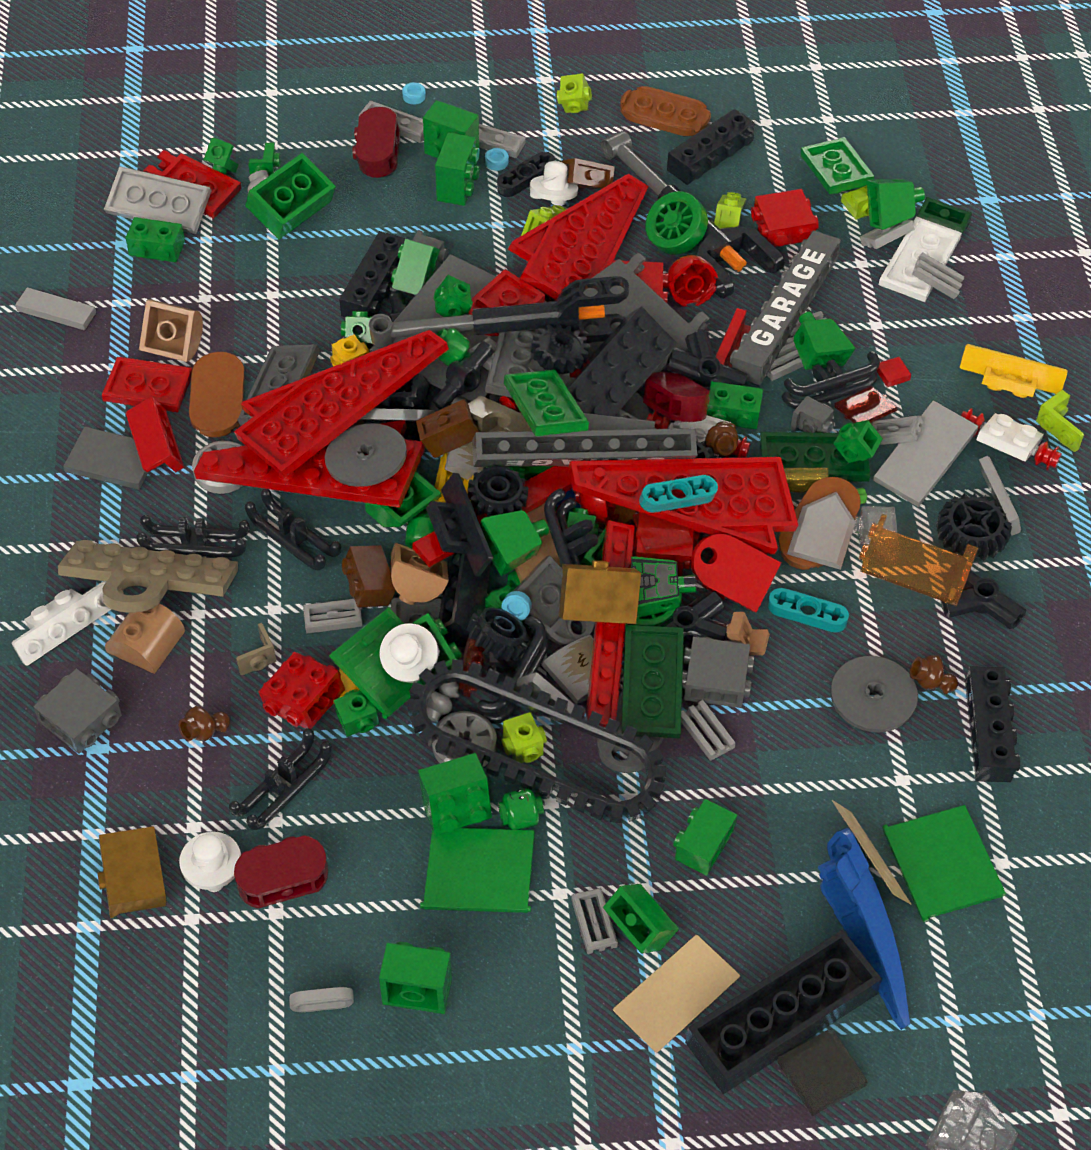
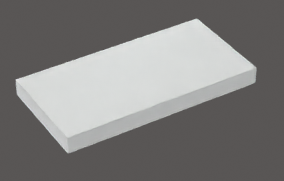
M916 216L913 221L915 230L907 233L882 274L879 285L925 302L933 287L912 275L918 256L923 252L946 265L962 233Z

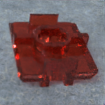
M470 638L467 640L463 656L464 671L466 672L469 671L472 662L481 666L484 665V655L482 654L484 648L482 646L476 647V640ZM459 683V689H463V695L471 698L472 691L477 692L478 690L467 684Z

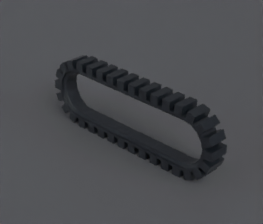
M452 659L451 670L447 669L445 660L435 663L436 675L434 676L426 668L419 674L420 682L423 685L414 682L410 689L412 699H408L409 716H413L410 718V722L415 734L421 732L419 734L420 740L428 747L437 739L435 749L439 754L447 756L450 747H454L453 759L476 753L481 766H483L484 761L489 762L487 766L488 774L498 778L501 768L506 769L504 774L505 781L515 785L518 776H524L521 782L522 788L533 790L536 782L541 783L539 795L549 799L553 789L558 790L556 802L567 806L570 796L575 797L573 809L584 813L587 804L594 805L591 811L592 817L601 820L605 810L610 811V822L621 823L623 812L626 813L629 822L639 819L641 815L639 807L647 814L655 807L656 801L653 798L660 799L665 786L660 782H665L666 766L657 765L662 764L664 757L659 748L648 752L652 748L654 741L647 735H644L639 742H636L634 739L637 729L627 725L624 734L621 735L617 733L620 722L609 718L606 728L601 727L603 715L592 711L589 720H584V707L575 704L572 713H567V700L558 697L554 707L550 706V693L540 690L537 700L532 698L534 687L523 683L518 693L515 691L517 680L506 676L501 686L498 684L500 673L489 669L484 679L481 677L483 666L472 662L469 671L466 672L464 671V660ZM451 682L467 684L632 752L640 758L645 766L647 774L646 785L632 799L624 801L607 799L441 730L432 723L427 715L429 697L435 689Z

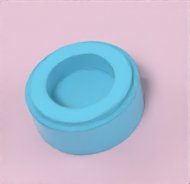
M415 82L406 84L402 89L403 100L408 104L422 103L426 98L425 87Z
M493 148L485 154V165L491 170L500 171L509 164V155L504 149Z
M520 591L508 593L502 602V609L511 613L520 621L529 615L532 608L530 598Z

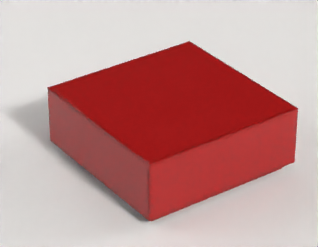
M900 357L880 362V366L876 371L887 388L910 381L911 373Z

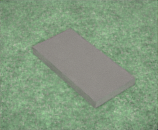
M119 166L104 211L108 214L129 219L138 217L182 224L184 232L196 234L210 197L211 189L207 186Z
M932 401L921 415L924 423L923 426H919L921 431L919 434H916L918 437L917 441L899 443L874 475L873 479L876 483L917 507L922 504L978 431V425L935 401Z

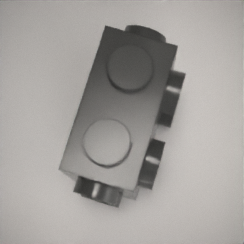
M693 637L692 647H686L683 664L689 665L688 672L682 671V688L685 689L684 700L695 702L703 700L709 704L742 708L743 697L749 698L751 680H746V674H752L754 656H749L750 644H743L738 641L714 640L710 637Z
M77 668L70 675L63 677L54 689L48 694L41 696L33 706L39 723L78 754L85 748L92 746L97 738L107 728L113 727L122 716L119 708L120 700L116 694L109 689L105 691L91 674L85 675Z

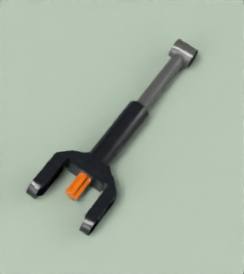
M618 132L601 141V149L605 157L610 160L619 157L658 195V199L668 193L681 191L673 184L667 185L632 151V141L627 132ZM708 218L706 232L699 242L698 256L708 261L718 275V279L715 277L716 290L714 292L718 297L724 299L734 292L730 275L718 262L725 260L735 271H742V267L746 266L747 262L738 254L740 249H743L766 272L776 273L784 268L785 262L782 254L756 229L745 227L720 229Z
M621 276L575 280L566 286L554 302L473 309L472 315L392 322L391 318L385 314H377L371 317L368 326L372 343L379 348L391 345L396 337L414 336L427 330L437 334L443 328L446 330L455 328L458 331L474 329L476 335L539 328L545 329L548 324L553 328L560 324L563 329L571 326L572 332L579 330V337L587 338L586 343L603 342L614 331L610 326L616 322L621 323L625 319L624 316L617 313L605 314L604 305L619 304L624 301L629 295V283ZM613 286H621L624 288V292L614 294L610 289ZM588 288H594L598 291L592 297L586 296L583 292ZM588 325H595L599 328L596 333H588L584 329Z

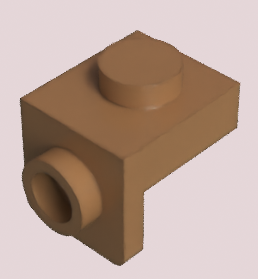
M734 612L731 623L727 625L726 633L728 640L750 644L749 655H764L770 636L768 630L752 629L745 612Z

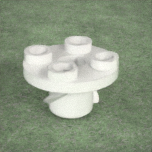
M551 161L545 164L543 176H538L531 180L530 196L535 199L550 200L552 204L561 206L565 205L567 200L577 196L578 186L567 183L568 168L564 163Z
M402 624L393 628L384 637L380 647V660L383 668L391 677L402 682L414 683L419 681V674L426 668L432 672L439 656V648L433 635L427 629L417 624Z
M220 832L202 833L192 838L184 846L180 855V869L186 881L192 886L217 892L235 878L234 867L236 861L241 856V852L235 840Z

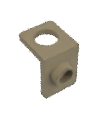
M262 623L258 624V629L264 646L236 658L240 675L262 670L267 665L277 662L274 646Z

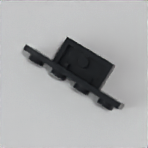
M453 473L441 489L445 502L431 501L426 510L442 552L466 554L474 575L480 576L492 561L493 556L460 474Z

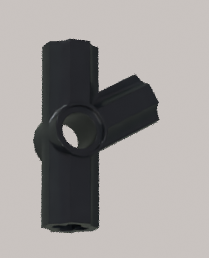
M697 331L687 335L685 341L688 352L675 347L671 351L666 363L667 370L689 377L702 387L711 386V381L744 386L747 378L746 373L720 364V361L714 356L709 334L704 331ZM702 368L707 369L710 374L705 373Z
M955 563L944 577L943 582L954 589V591L942 593L940 596L942 610L948 618L974 611L980 614L988 613L1007 628L1014 629L1020 624L1026 614L1025 608L999 591V586L993 579L981 578L961 563Z
M708 590L687 606L678 607L674 611L673 616L658 627L684 628L683 641L693 640V637H710L714 640L724 641L727 634V625L712 619L723 612L725 606L715 591ZM680 621H686V622H688L690 625L684 626V625H681L679 622H680Z

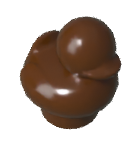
M720 421L711 427L705 437L707 447L713 448L714 454L719 456L733 453L739 439L735 424L726 421Z
M940 656L917 657L912 662L910 677L918 680L922 688L934 690L939 687L944 694L954 692L958 687L956 676L950 673L943 674L944 665Z
M194 706L186 712L184 718L180 719L178 727L185 740L191 741L195 739L203 742L211 739L215 731L225 733L230 725V718L224 712H216L210 716L202 707Z

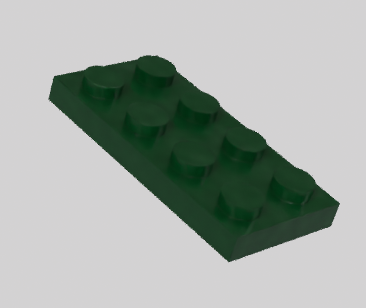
M760 432L761 457H781L787 480L818 481L826 477H838L846 481L869 482L870 479L869 458L864 461L859 460L848 463L834 446L839 433Z
M626 625L621 735L624 734L628 725L637 729L636 736L680 738L684 628Z

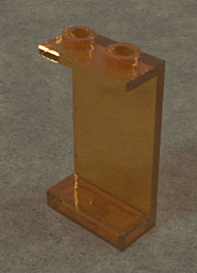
M882 514L878 524L872 523L867 538L871 539L869 545L864 543L859 555V559L863 561L860 572L957 606L978 547L967 544L964 555L961 556L885 529L884 525L887 515Z

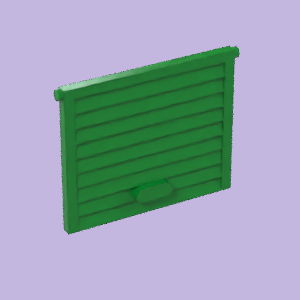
M389 607L329 655L336 665L382 713L384 719H387L411 698L410 689L413 683L394 679L385 671L381 664L380 647L384 637L393 628L404 624Z
M965 805L893 826H882L888 844L924 923L928 922L929 918L1006 895Z
M457 828L451 832L434 835L432 830L424 902L420 903V908L427 910L531 912V906L528 905L535 831Z

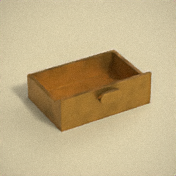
M593 560L592 566L562 564L563 577L559 617L561 619L636 624L641 572L635 568L609 567L608 561Z
M154 826L99 835L103 872H97L100 890L106 888L110 918H114L121 913L166 906V895Z

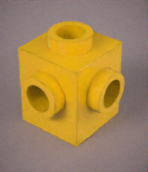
M354 334L332 344L330 360L334 367L368 354L369 350L364 342L360 343Z

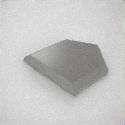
M837 492L802 507L798 519L799 526L794 531L788 555L841 570L856 521Z

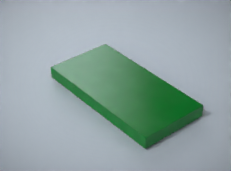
M556 370L504 375V385L535 436L589 430V421Z

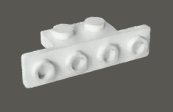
M106 581L101 582L83 595L72 589L62 591L47 605L34 609L31 615L24 619L30 630L12 642L23 664H31L110 611L111 609L103 603L102 588Z

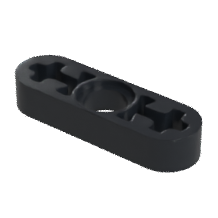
M540 152L501 174L497 178L498 193L504 197H512L530 187L531 180L535 177L543 176L545 164L555 161V156L549 152ZM523 172L532 173L531 176L527 177L522 176L520 174Z

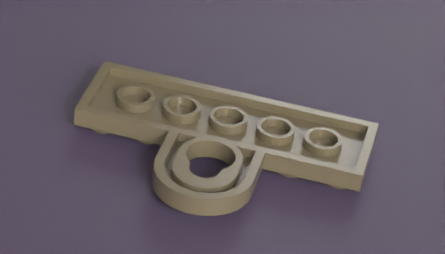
M90 540L76 541L58 565V575L106 581L102 588L103 603L110 609L127 613L147 611L156 607L167 590L223 597L238 572V562L229 561L224 557L206 558L198 554H175L169 550L159 552L147 550L144 547H121L115 543L97 544ZM130 586H143L147 588L142 594L133 596L124 595L122 591Z

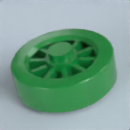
M683 191L671 192L658 199L649 210L645 223L646 234L649 240L662 252L670 255L682 254L694 248L701 241L707 229L708 215L704 206L690 193Z

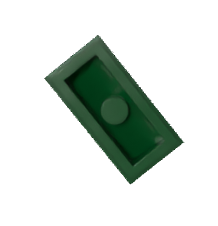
M926 197L917 214L919 218L961 233L969 226L972 213L929 197Z

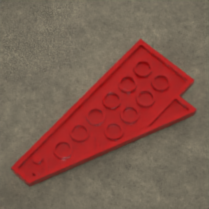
M627 174L513 240L508 250L527 261L520 279L556 300L561 291L575 280L591 279L610 266L649 186L632 175Z
M427 330L245 400L240 404L243 410L252 418L235 430L234 433L239 441L282 477L286 478L449 349L447 342L431 330Z
M404 420L381 423L397 430L402 437L407 429L406 421ZM404 439L407 447V456L400 470L381 483L362 487L342 484L329 474L325 464V453L329 444L286 478L282 477L247 446L203 452L194 470L196 479L400 508L425 447L421 441Z
M781 457L570 461L568 467L573 491L694 529L697 532L710 535H730L768 554H775L778 549L774 532H793L799 526ZM707 475L712 477L718 485V490L713 500L706 504L652 513L644 510L639 503L643 488L648 484ZM679 489L672 490V494L675 497H686L683 491Z

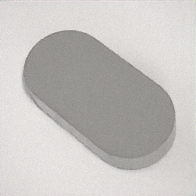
M335 987L295 992L289 996V1002L292 1011L313 1012L349 1007L354 1003L352 989Z

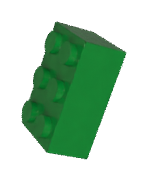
M301 153L250 189L245 206L280 240L332 201L336 186Z

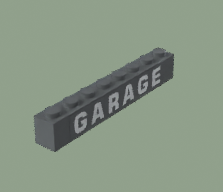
M813 230L809 238L803 240L800 252L794 254L791 260L790 268L784 270L780 284L773 287L771 298L763 303L759 317H754L749 333H744L739 349H735L731 354L730 364H732V368L746 373V381L761 385L782 347L785 346L787 339L791 336V332L796 328L799 317L805 313L837 261L841 239Z
M695 429L588 430L535 436L532 431L476 432L472 440L473 467H492L494 465L503 467L569 465L570 461L694 459L697 456Z

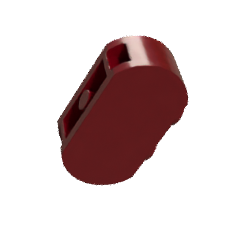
M373 107L364 111L359 116L358 127L354 128L356 145L352 147L353 159L358 161L361 172L369 177L387 176L395 171L398 165L401 130L396 113L389 108Z
M654 372L645 381L644 404L675 421L698 422L706 419L710 392L706 388L683 375L670 372Z
M304 835L300 837H287L281 842L268 846L259 845L250 851L244 852L238 858L234 867V877L240 897L246 904L254 908H262L319 892L328 878V865L323 846L316 839Z

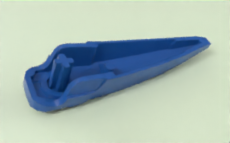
M845 827L837 831L827 843V850L831 860L818 866L819 876L822 879L820 888L850 940L882 978L878 992L892 1019L902 1030L910 1025L905 981L894 934L880 893L868 868L869 864L852 831Z

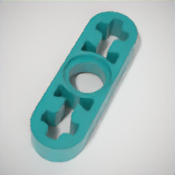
M707 475L648 484L643 488L639 503L644 510L652 513L706 504L713 500L718 490V485L712 477ZM679 489L684 492L686 497L677 498L672 494V490Z
M785 588L774 589L769 596L768 608L776 616L834 633L843 631L847 626L849 613L840 604ZM780 599L785 600L783 605L777 604ZM794 603H797V604H796V609H795V610L792 609L793 604H794ZM803 606H811L815 609L816 612L814 614L807 615L804 614L800 608ZM821 611H824L823 618L820 617ZM834 615L839 616L837 621L832 620Z

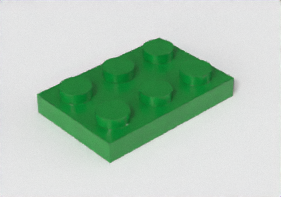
M845 137L801 147V157L829 195L867 186L866 180H874V174Z

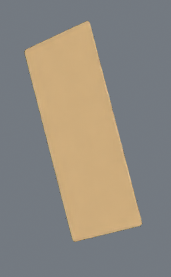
M833 801L892 894L911 904L852 812Z
M695 935L614 1007L613 1011L657 1053L730 987L740 975L698 935Z

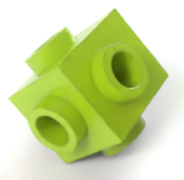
M584 74L561 76L560 90H557L558 104H562L566 113H578L588 110V102L592 100V92Z
M531 712L503 721L504 738L502 739V744L507 756L512 755L513 759L520 763H530L543 756L544 743L547 742L546 735L542 726L537 727Z

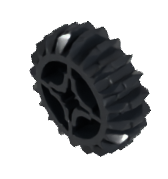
M964 493L960 498L954 496L951 502H946L938 515L936 531H938V539L943 540V547H951V554L958 552L961 555V559L969 556L972 561L977 557L985 561L988 556L994 558L998 552L1004 550L1011 536L1012 523L1007 521L1006 513H1003L1002 506L997 507L996 500L990 502L987 500L986 495L983 498H978L976 493L971 497ZM955 520L959 522L958 527L954 523ZM989 527L992 528L993 534L989 532Z

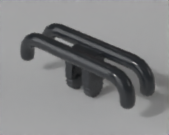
M870 351L867 354L870 362L869 365L846 373L842 372L835 360L827 361L826 366L831 378L822 369V366L819 364L815 365L812 368V372L817 382L806 386H799L791 378L785 379L784 386L789 392L782 394V400L787 406L796 409L804 399H796L791 393L796 396H809L823 391V393L811 397L823 404L872 387L877 380L876 371L880 366V359L876 352ZM866 377L864 380L846 385L849 382Z
M269 489L261 491V498L266 508L278 518L279 530L258 513L254 502L249 501L245 504L246 514L257 528L311 569L317 571L323 569L326 559L323 555L313 557L299 545L303 541L307 540L330 557H336L341 553V544L338 541L329 544L309 529L303 518H295L291 509L280 507L273 499Z
M557 489L545 501L544 515L561 567L562 564L581 565L578 556L595 547L599 540L596 534H587L594 529L591 520L580 521L568 528L566 514L575 507L576 500L570 497L564 500L558 506L555 513L556 504L566 495L563 489Z
M143 515L140 518V523L147 532L158 536L180 537L181 544L152 542L143 532L137 534L136 540L140 547L152 551L169 550L175 554H198L208 557L231 558L240 556L245 552L247 544L244 537L249 533L250 525L248 521L242 520L239 522V528L237 529L206 528L204 518H197L195 527H190L187 517H180L178 526L155 524L149 515ZM207 539L236 540L233 547L206 546Z
M530 615L525 618V624L531 627L528 629V636L532 640L522 658L518 657L516 661L510 658L509 661H505L502 656H499L496 659L503 665L505 664L515 669V671L489 665L487 673L489 669L500 673L501 682H504L506 676L518 680L520 677L536 673L549 647L545 626L538 618ZM501 698L492 702L480 700L477 705L478 709L483 712L481 715L488 719L491 724L503 723V721L508 720L518 706Z
M306 728L303 731V738L299 746L287 758L281 757L277 762L278 767L274 771L269 769L265 773V780L243 802L239 804L237 801H232L229 804L230 813L233 816L241 817L252 810L269 792H272L277 798L258 817L256 815H249L246 820L248 827L252 830H259L265 827L325 767L332 753L330 742L324 741L321 743L317 758L297 777L295 766L309 752L314 742V731Z

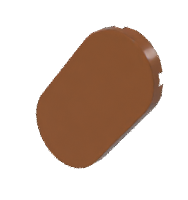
M647 86L637 87V90L633 91L630 89L621 97L620 110L622 115L629 121L681 136H694L710 125V110L706 109L707 106L703 102L693 98Z
M227 352L209 353L201 357L193 366L189 416L191 425L204 436H226L231 433L232 429L240 425L237 419L243 409L240 403L244 401L245 372L243 363L235 355Z
M822 478L811 485L796 507L797 521L803 506L834 492L838 493L855 520L860 509V495L850 482L842 478ZM794 531L780 533L779 549L783 559L789 565L801 570L823 566L819 563L788 555Z

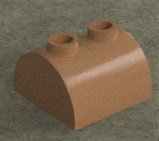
M151 299L146 300L139 350L185 362L190 361L196 354L202 337L203 319L201 313L196 310Z
M395 543L391 552V578L395 590L400 594L399 599L407 604L414 605L415 602H427L438 597L444 591L449 581L447 562L442 560L428 567L413 549Z
M159 603L156 607L147 611L128 613L106 642L105 650L113 656L155 674L184 634L185 628L180 619L171 610Z

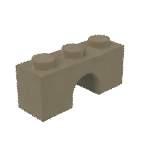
M480 395L468 403L472 420L480 432L532 431L521 413Z

